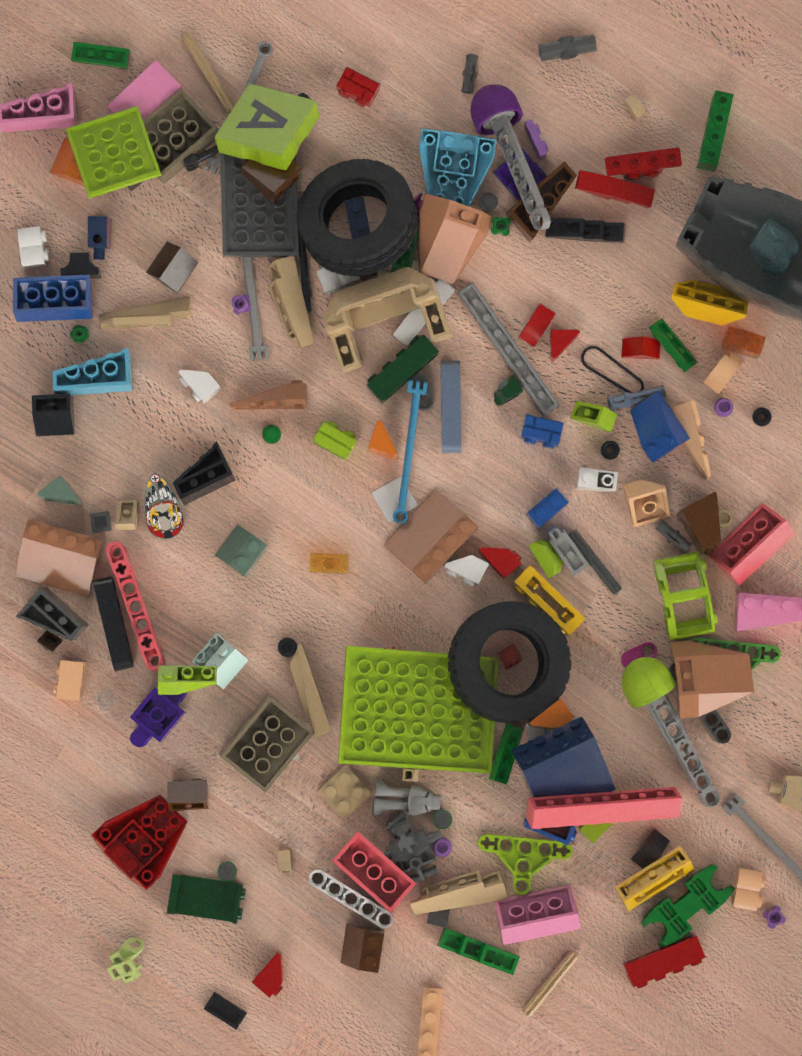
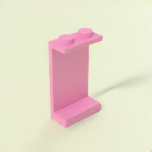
M155 60L107 106L109 110L108 115L138 106L144 120L180 88L182 90L183 88Z

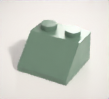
M237 524L215 556L246 578L268 549V545Z

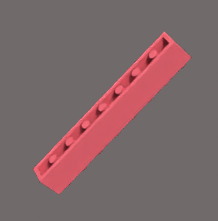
M676 787L533 797L528 798L526 819L531 829L587 824L596 825L599 823L625 821L633 822L662 818L669 819L679 817L682 796Z

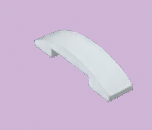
M438 280L436 285L442 304H444L456 289L449 283ZM419 308L411 311L393 334L406 347L410 345V342L426 324L422 309Z

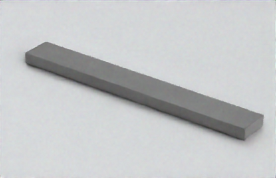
M472 282L457 292V295L542 415L546 416L559 407L560 404L475 284Z

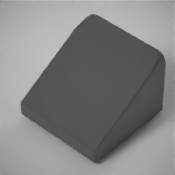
M450 909L430 912L427 923L446 928Z

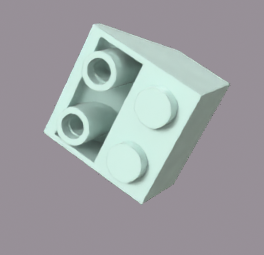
M218 633L209 640L192 660L196 666H217V685L222 689L229 684L249 661Z

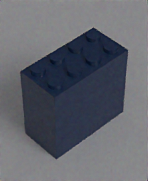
M583 717L574 719L511 750L532 798L612 792L616 790L597 741Z

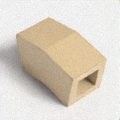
M635 94L624 100V105L634 120L647 113Z
M403 769L402 781L418 782L419 770ZM409 772H412V779H408Z
M290 849L277 851L280 875L292 873Z

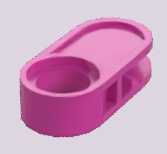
M652 642L638 645L622 654L621 664L626 668L632 661L646 657L642 652L645 646L652 647L653 654L650 657L655 658L658 651L657 647Z

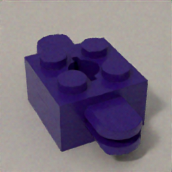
M154 687L130 716L138 724L130 735L131 743L136 747H144L152 737L159 742H163L187 713L179 706L187 696V692L179 695H158V688Z

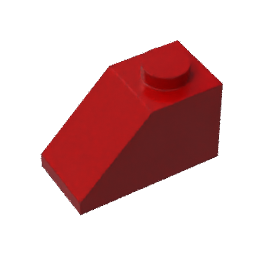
M481 547L478 551L503 580L522 564L520 562L522 558L515 550L511 552L510 549Z
M280 951L275 954L252 981L269 998L272 994L276 997L283 989L281 986L283 983L282 953Z

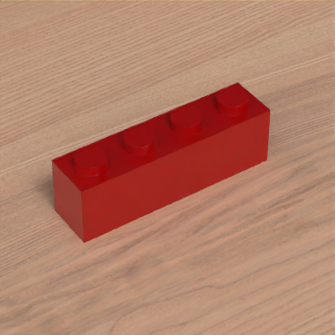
M693 934L664 948L656 949L622 964L631 986H637V989L647 986L650 980L655 979V981L666 978L665 974L673 971V974L683 971L684 966L701 964V959L706 957L697 935Z

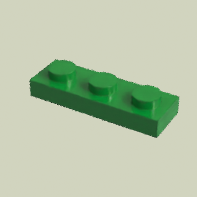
M73 42L71 61L128 69L130 50Z
M663 318L649 327L653 336L659 340L664 346L665 351L672 356L678 367L684 372L698 363Z
M506 723L489 777L490 780L507 785L515 760L511 750L519 746L524 729Z

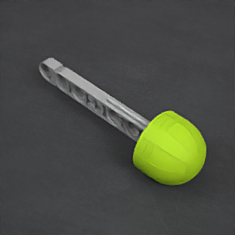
M642 657L632 661L625 668L621 680L622 690L632 708L647 706L689 782L698 791L696 794L700 802L706 807L716 806L720 801L719 793L714 784H711V779L686 735L687 731L666 695L677 685L669 669L664 663L651 657ZM662 708H665L668 712L666 719L660 717V710ZM671 725H674L677 728V733L675 736H672L669 733V728ZM681 744H685L684 751L679 750ZM690 759L695 761V768L693 770H690L687 766ZM699 776H702L705 780L702 787L697 785V778ZM708 793H712L714 796V800L710 804L706 801Z

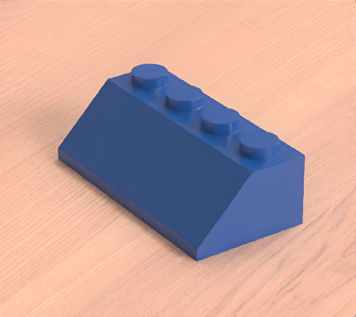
M90 275L13 278V314L16 321L93 319Z

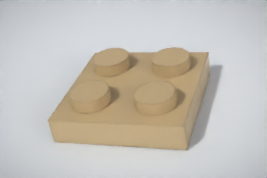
M346 765L317 791L343 820L372 794Z

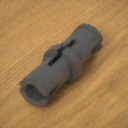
M475 54L466 55L461 92L465 94L473 93L474 81L477 77L476 65L478 56Z
M664 520L655 528L668 539L669 543L672 542L684 554L692 545V543L679 534L680 531H675Z

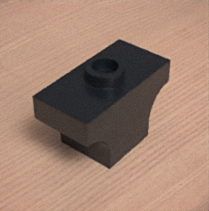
M89 252L70 253L68 265L60 268L61 276L90 275V279L101 278V270L99 267L92 265Z

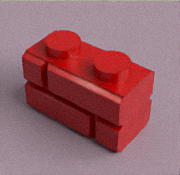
M346 67L336 85V89L341 97L346 99L350 97L361 107H365V105L371 107L380 90V83Z

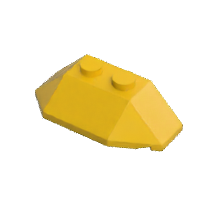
M697 280L683 281L681 283L675 282L671 299L685 316L721 326L745 318L749 303L726 288Z

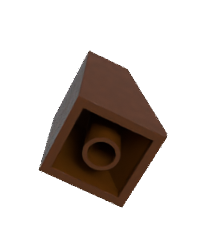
M245 159L241 164L240 172L271 204H274L299 180L303 169L293 160L285 171L263 165L254 160Z
M713 492L677 513L699 554L702 552L705 555L718 548L717 544L721 542L718 499L716 492Z
M346 924L340 963L357 970L378 973L385 930Z

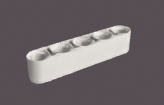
M315 869L310 873L309 882L313 887L381 928H388L392 925V912L390 913L380 904L322 869ZM321 873L323 881L315 883L313 881V874ZM337 883L340 886V891L335 894L330 892V884ZM349 893H353L357 897V901L353 904L346 901V895ZM366 903L373 905L374 910L370 914H366L362 910L363 905ZM383 913L390 916V922L387 924H383L379 920V916Z

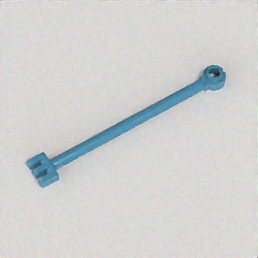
M409 379L407 393H412L413 396L398 509L393 513V520L397 524L399 522L397 519L399 513L404 515L401 524H404L408 519L405 507L420 395H426L428 382L426 381L423 383V389L419 388V380L416 381V388L412 387L413 380Z

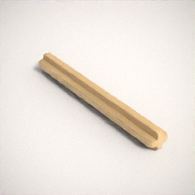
M186 31L181 35L182 41L225 111L230 113L235 105L189 31Z

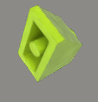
M576 401L570 418L595 429L611 432L618 414L605 406Z

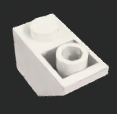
M180 370L178 372L181 376L179 378L180 382L185 387L189 386L193 390L191 395L197 402L201 400L205 404L222 390L208 372Z
M580 467L576 489L595 492H616L618 472Z
M470 555L446 563L444 569L447 570L446 573L455 578L458 575L464 578V583L473 587L474 584L479 585L489 563Z

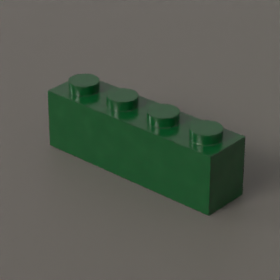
M425 335L415 337L410 342L411 346L407 350L404 348L396 354L397 358L392 363L388 361L381 368L382 372L378 375L376 373L367 380L368 390L381 404L386 402L413 375L420 372L439 355V351Z

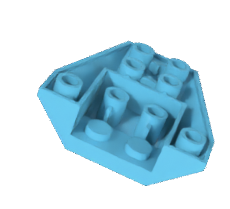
M422 128L419 150L427 194L449 199L470 207L494 160L497 139Z

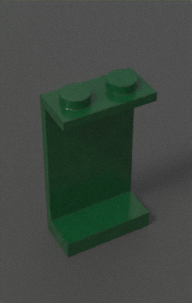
M174 873L172 875L167 914H182L237 924L238 920H242L243 908H240L241 900H245L246 889L243 888L242 883Z

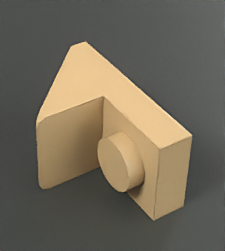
M118 500L115 522L116 530L138 529V500Z

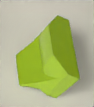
M540 539L529 545L548 579L561 572L564 562L549 541Z

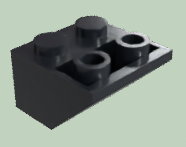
M71 394L32 395V416L36 437L75 435L74 400Z

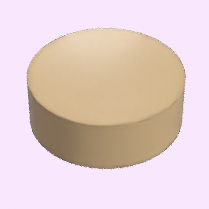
M721 509L719 510L720 528H728L732 525L734 516L730 510Z

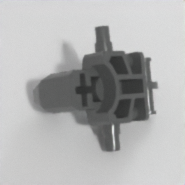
M409 820L392 825L391 833L394 840L389 842V850L383 854L390 860L396 861L398 867L404 873L416 869L418 873L409 876L415 882L425 881V878L436 873L439 874L436 865L426 870H422L421 867L436 861V857L431 851L430 843L443 837L441 831L426 834L424 829H420L415 833L413 825Z

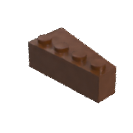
M565 161L537 185L544 202V208L547 209L549 215L577 177ZM521 199L505 214L525 238L531 242L539 230L534 229L529 218L530 214L526 211ZM535 200L533 201V208H534V209L536 208V202H535ZM540 217V225L542 226L543 219Z

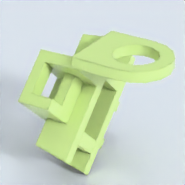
M129 938L121 945L118 952L116 950L111 952L109 958L112 964L107 967V971L113 981L122 978L125 983H128L141 976L138 970L142 965H136L134 959L144 949L145 944L143 940ZM136 942L139 943L140 946L132 947L130 943Z

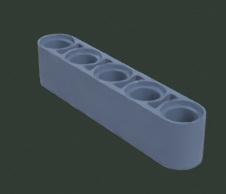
M441 361L442 453H461L460 361Z

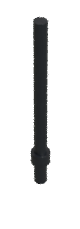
M298 229L302 292L307 313L312 312V289L309 287L306 246Z

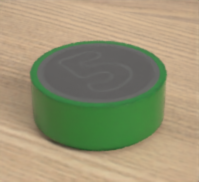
M438 810L433 815V823L439 829H446L452 823V816L446 810Z
M232 862L220 864L217 870L218 877L226 882L233 880L237 875L236 866Z

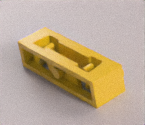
M531 565L514 581L516 585L514 589L520 595L525 594L529 598L528 602L531 606L539 607L544 613L546 612L550 615L553 621L557 622L560 626L562 633L570 636L586 619ZM532 577L542 585L541 589L559 607L565 608L574 617L572 618L564 611L560 615L566 622L564 624L557 617L558 614L537 593L533 594L526 587L528 585L534 591L539 586Z
M678 846L614 888L627 910L630 911L694 871V868L681 846ZM630 883H632V886H631V887H629V888L626 887L627 885H629Z

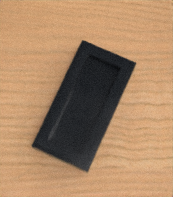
M216 992L213 993L204 1007V1010L236 1030L247 1014L245 1010Z

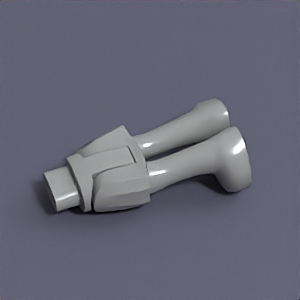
M376 778L374 796L407 798V801L374 798L373 815H380L384 810L408 811L409 815L427 813V810L431 812V810L440 809L441 795L432 794L429 790L411 784L410 788H397L387 786L382 779Z

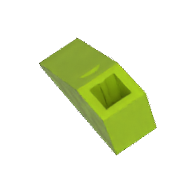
M158 666V695H179L217 684V666Z

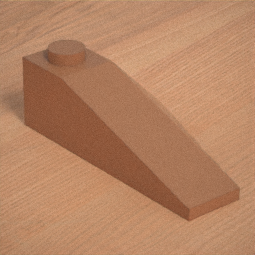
M293 380L290 384H284L230 403L231 410L307 409V384L301 380Z

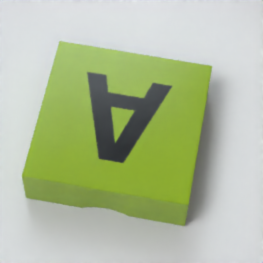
M249 83L215 135L219 153L241 159L254 160L263 165L286 171L297 154L302 141L309 135L320 117L316 100Z

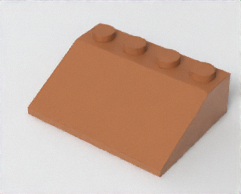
M435 490L384 546L424 584H427L478 529V526Z
M28 519L22 538L15 577L89 597L105 542L97 538Z

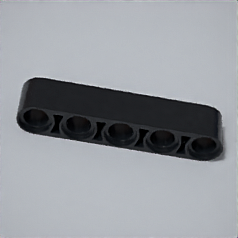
M112 576L93 580L114 671L134 667L133 657L114 579Z

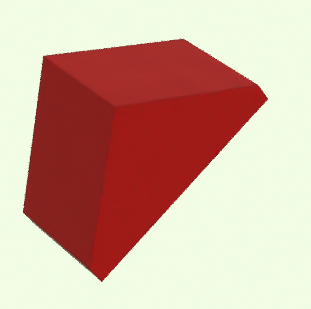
M578 329L550 331V360L552 362L579 336L580 331Z
M645 336L623 338L621 358L659 360L660 342L657 339Z

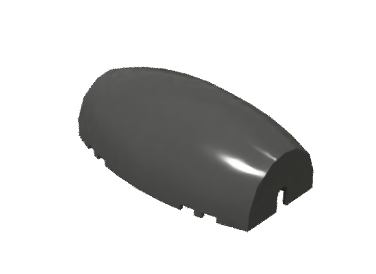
M709 177L693 212H691L678 238L676 248L693 265L733 294L776 314L802 321V201L763 187V189L753 187L751 183L745 182L744 185L734 183V180Z

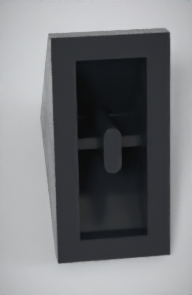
M654 828L632 856L631 860L644 869L661 857L670 840Z

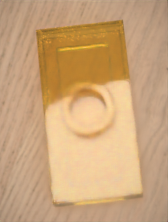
M310 553L309 572L348 574L349 554Z

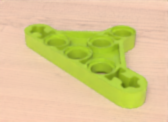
M483 834L478 839V846L482 851L496 853L513 874V889L520 895L528 893L531 886V877L551 860L568 859L573 853L572 846L568 844L566 848L569 849V853H565V856H562L561 852H555L556 855L552 856L553 843L557 844L555 848H562L563 845H566L553 840ZM485 837H488L491 842H495L494 838H499L497 842L498 850H493L494 845H488V848H484L481 841H484ZM502 840H510L511 848L509 850L501 849L500 843ZM527 841L530 843L531 848L528 852L520 850L521 842ZM542 843H547L550 846V851L547 854H541L539 851V846ZM520 861L528 862L529 868L527 871H519L518 863ZM519 880H524L527 883L526 890L518 891L516 883Z

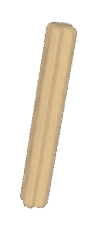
M572 951L564 957L522 1011L527 1016L531 1017L576 962L578 957Z

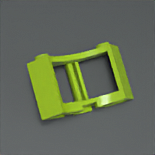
M699 552L653 560L655 578L660 595L662 594L665 627L670 641L715 632V624L718 623L716 612H713L704 571L707 569L705 559H701ZM696 570L701 587L670 593L666 575ZM703 598L706 617L675 622L672 604Z

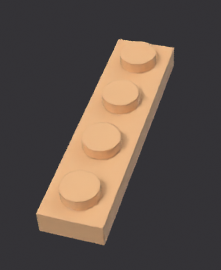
M423 986L417 1056L437 1055L443 988Z

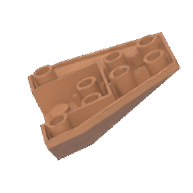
M425 193L419 210V273L454 284L487 236L492 217L483 211L458 202Z
M693 641L670 642L671 659L675 665L678 689L677 706L679 719L703 716L754 693L749 654Z

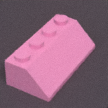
M570 885L508 897L506 900L494 902L504 945L580 929L578 912Z

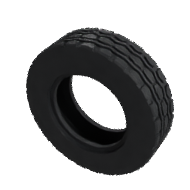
M352 159L325 169L306 187L297 208L298 229L312 258L326 270L344 276L369 275L392 265L409 248L418 226L417 207L404 177L388 164L385 165L383 162L372 159ZM358 196H370L381 200L387 205L384 220L375 231L367 236L357 239H344L329 231V221L333 212L345 200Z
M500 602L475 612L456 631L448 654L449 677L452 685H454L457 696L462 699L461 701L467 708H470L478 716L500 723L526 721L540 715L562 696L570 677V648L557 622L553 621L550 615L542 612L543 610L523 602ZM510 630L522 634L532 643L538 655L539 665L535 680L529 688L517 695H508L495 690L485 680L481 671V650L488 638L498 631Z

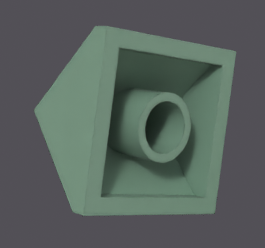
M61 476L38 492V497L44 501L82 505L81 499Z

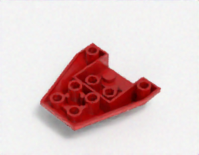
M158 795L105 821L91 837L102 853L130 881L147 891L161 877L188 821L177 811H170L168 802L161 795Z

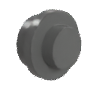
M484 193L479 199V205L482 210L491 212L496 209L498 199L493 193Z

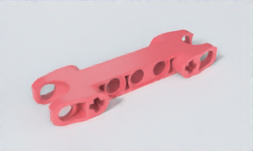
M115 541L107 544V556L124 599L145 665L149 670L157 672L158 666H166L163 650L156 636L127 548L120 542ZM120 548L121 554L118 557H114V551ZM123 567L126 568V569L124 570V574H122V573L120 572V571H123V570H122ZM132 583L135 589L132 593L128 594L125 591V587ZM137 601L140 602L141 609L133 612L132 604ZM140 620L147 621L146 629L140 630L138 628ZM147 640H151V641H152V642L150 643V646H147V645H146V643H148ZM158 656L159 663L153 666L151 660L153 657Z

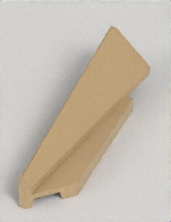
M294 256L274 260L268 266L274 279L268 287L286 334L291 341L297 340L300 348L314 344V339Z
M190 297L100 314L99 329L172 326V319L191 318Z
M300 643L289 667L307 719L311 721L312 730L315 732L313 737L316 738L331 733L332 729L303 644Z
M480 870L423 886L420 890V896L415 900H411L410 904L413 913L418 915L506 900L508 896L500 870L481 877Z

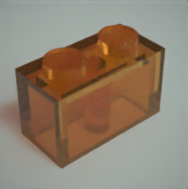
M729 326L726 329L721 348L757 359L761 355L766 337Z

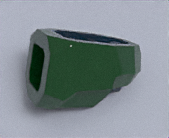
M514 375L499 383L498 389L494 393V403L497 406H501L523 393V389Z

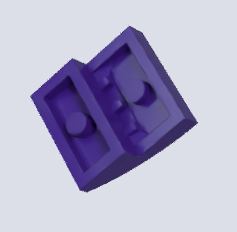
M521 148L535 183L538 185L547 175ZM505 161L492 173L520 201L521 196ZM528 184L526 185V191H527V193H528V191H529V185H528Z

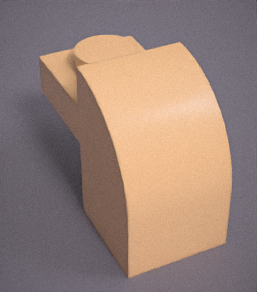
M728 350L703 383L719 394L744 360L731 350Z

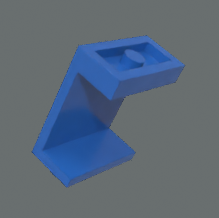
M526 818L523 822L525 828L566 845L570 841L573 842L577 834L575 826H568L565 835L561 836L545 828L531 829Z

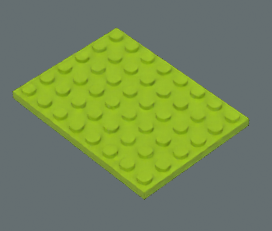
M346 646L337 761L339 764L491 774L495 721L478 716L470 708H467L461 701L462 699L457 696L454 685H452L449 677V658L447 653ZM480 656L482 674L488 684L497 690L499 657Z

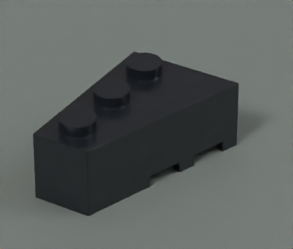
M217 441L210 450L199 457V460L192 467L190 466L173 482L178 496L184 505L236 481Z

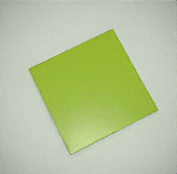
M138 106L65 129L89 199L162 176Z

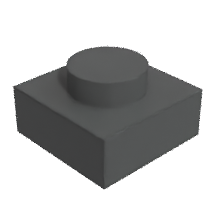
M109 511L90 514L93 534L112 531Z

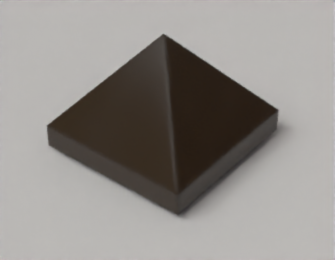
M48 630L37 640L45 650L51 652L63 641Z

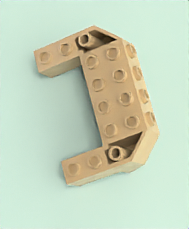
M402 267L395 270V272L382 274L377 278L364 280L357 285L347 286L335 292L323 317L326 332L330 334L341 371L348 373L363 368L352 331L419 308L422 309L431 340L434 343L453 337L436 283L431 278L409 267Z

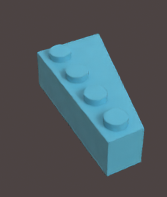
M128 348L114 354H107L105 357L95 360L91 359L85 363L75 364L52 372L53 391L55 394L85 395L133 391L131 354Z

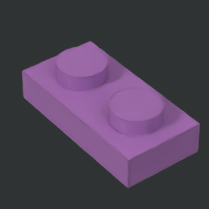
M532 119L526 121L524 125L525 131L538 160H543L547 156V151H549L545 141H541L539 136L541 131L538 124H534Z

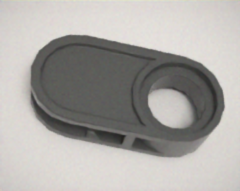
M415 374L410 378L413 380L412 387L416 388L417 380L420 381L419 388L423 389L424 381L428 382L422 374ZM427 385L426 395H420V398H429L430 404L427 407H422L419 404L420 411H428L433 406V397L429 385Z

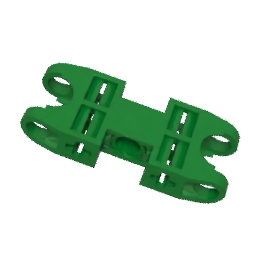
M715 863L697 871L683 882L689 891L677 901L672 903L668 897L663 898L641 920L640 923L643 927L651 922L652 924L655 922L663 923L665 932L662 935L663 938L657 943L660 948L678 941L692 930L687 920L703 908L708 915L712 914L734 892L735 888L732 885L719 890L712 888L711 878L713 872L718 869Z

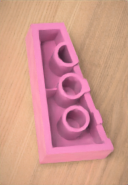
M73 83L66 84L65 87L59 89L57 87L50 89L46 93L33 94L31 97L23 100L17 99L0 105V129L2 132L68 128L77 125L76 92Z

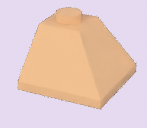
M645 480L622 485L625 501L634 527L671 517L665 485Z

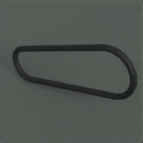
M590 346L583 351L581 355V361L583 365L590 371L594 372L595 374L599 375L600 377L604 378L605 380L609 381L610 383L614 384L620 389L629 393H633L627 390L626 388L622 387L621 385L617 384L616 382L612 381L611 379L607 378L606 376L602 375L593 368L589 367L585 363V353L590 349H597L605 356H607L609 359H611L614 363H616L618 366H620L622 369H624L627 373H629L631 376L637 379L641 384V389L639 391L644 389L643 381L639 377H637L635 374L629 371L626 367H624L622 364L616 361L613 357H611L601 348L597 346Z

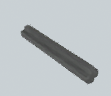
M577 530L572 531L569 534L571 539L613 594H617L622 589L619 583Z

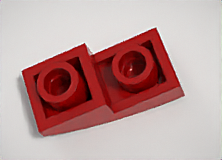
M539 303L519 334V338L535 347L556 313Z

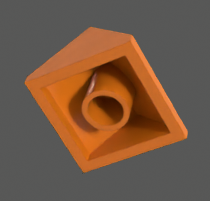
M378 420L368 446L369 452L395 461L398 459V453L381 420Z

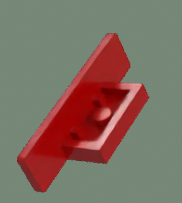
M679 147L609 156L604 159L607 176L623 174L624 179L629 178V180H638L641 176H648V178L658 177L663 169L682 166Z

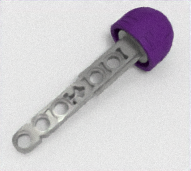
M499 84L484 86L476 92L471 102L470 112L475 128L480 135L495 134L526 211L530 214L529 218L534 229L546 230L551 223L547 209L544 208L543 199L513 130V126L523 116L520 104L515 94L509 88ZM527 184L529 185V191H528V193H527V191H526V185H527ZM534 200H535V202H536V208H535V209L533 208V201H534ZM540 217L543 219L542 226L540 225Z

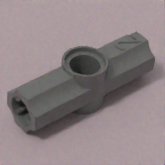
M594 34L575 38L574 36H565L554 42L538 44L541 62L558 58L568 60L575 58L579 54L597 51Z

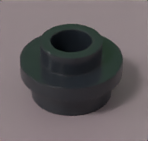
M763 407L757 408L752 414L753 422L760 427L768 425L772 418L770 411ZM759 414H763L765 416V419L763 421L759 420Z
M606 441L601 446V454L607 460L615 459L620 453L619 445L614 441ZM608 447L613 448L614 452L612 454L607 453Z

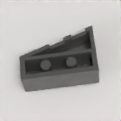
M48 587L40 588L16 615L17 618L24 619L33 625L40 626L70 641L77 639L89 625Z

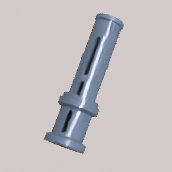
M661 385L633 393L625 391L621 395L612 397L608 395L609 410L614 412L615 409L630 408L632 404L643 402L651 395L639 396L655 393L658 390L663 397H666L665 387Z

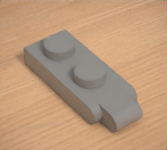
M555 525L547 531L551 537L548 541L573 576L590 565L565 529L561 531Z

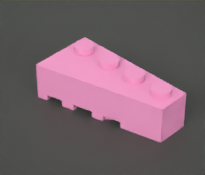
M751 593L736 594L734 632L802 621V598Z

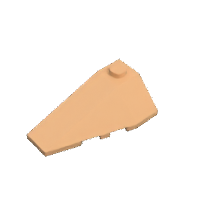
M695 400L672 407L671 410L690 437L682 445L704 479H710L711 472L706 451H702L704 438L698 432L701 423Z

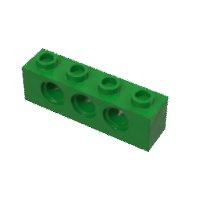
M715 90L712 96L696 166L698 169L715 172L718 167L734 94Z

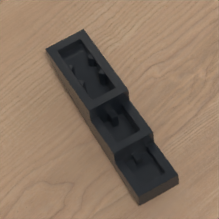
M550 218L551 223L549 228L546 229L545 236L547 238L624 243L626 224L605 222L604 220H585L584 218Z

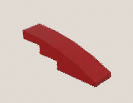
M579 170L575 186L577 190L607 200L614 199L626 204L633 203L647 209L652 206L655 189L583 170Z

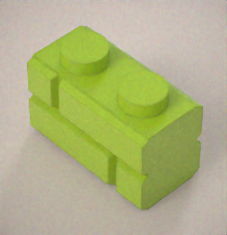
M324 421L315 435L313 443L347 461L358 442L355 439L356 435L348 430L345 432L339 430V425L332 421L328 423Z

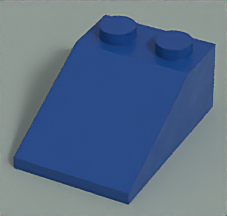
M659 390L630 410L641 446L652 463L663 458L690 439Z

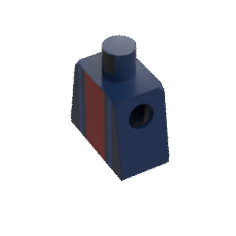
M88 216V247L94 249L93 260H105V249L111 248L112 219L108 217ZM99 236L102 237L101 243H97V238Z

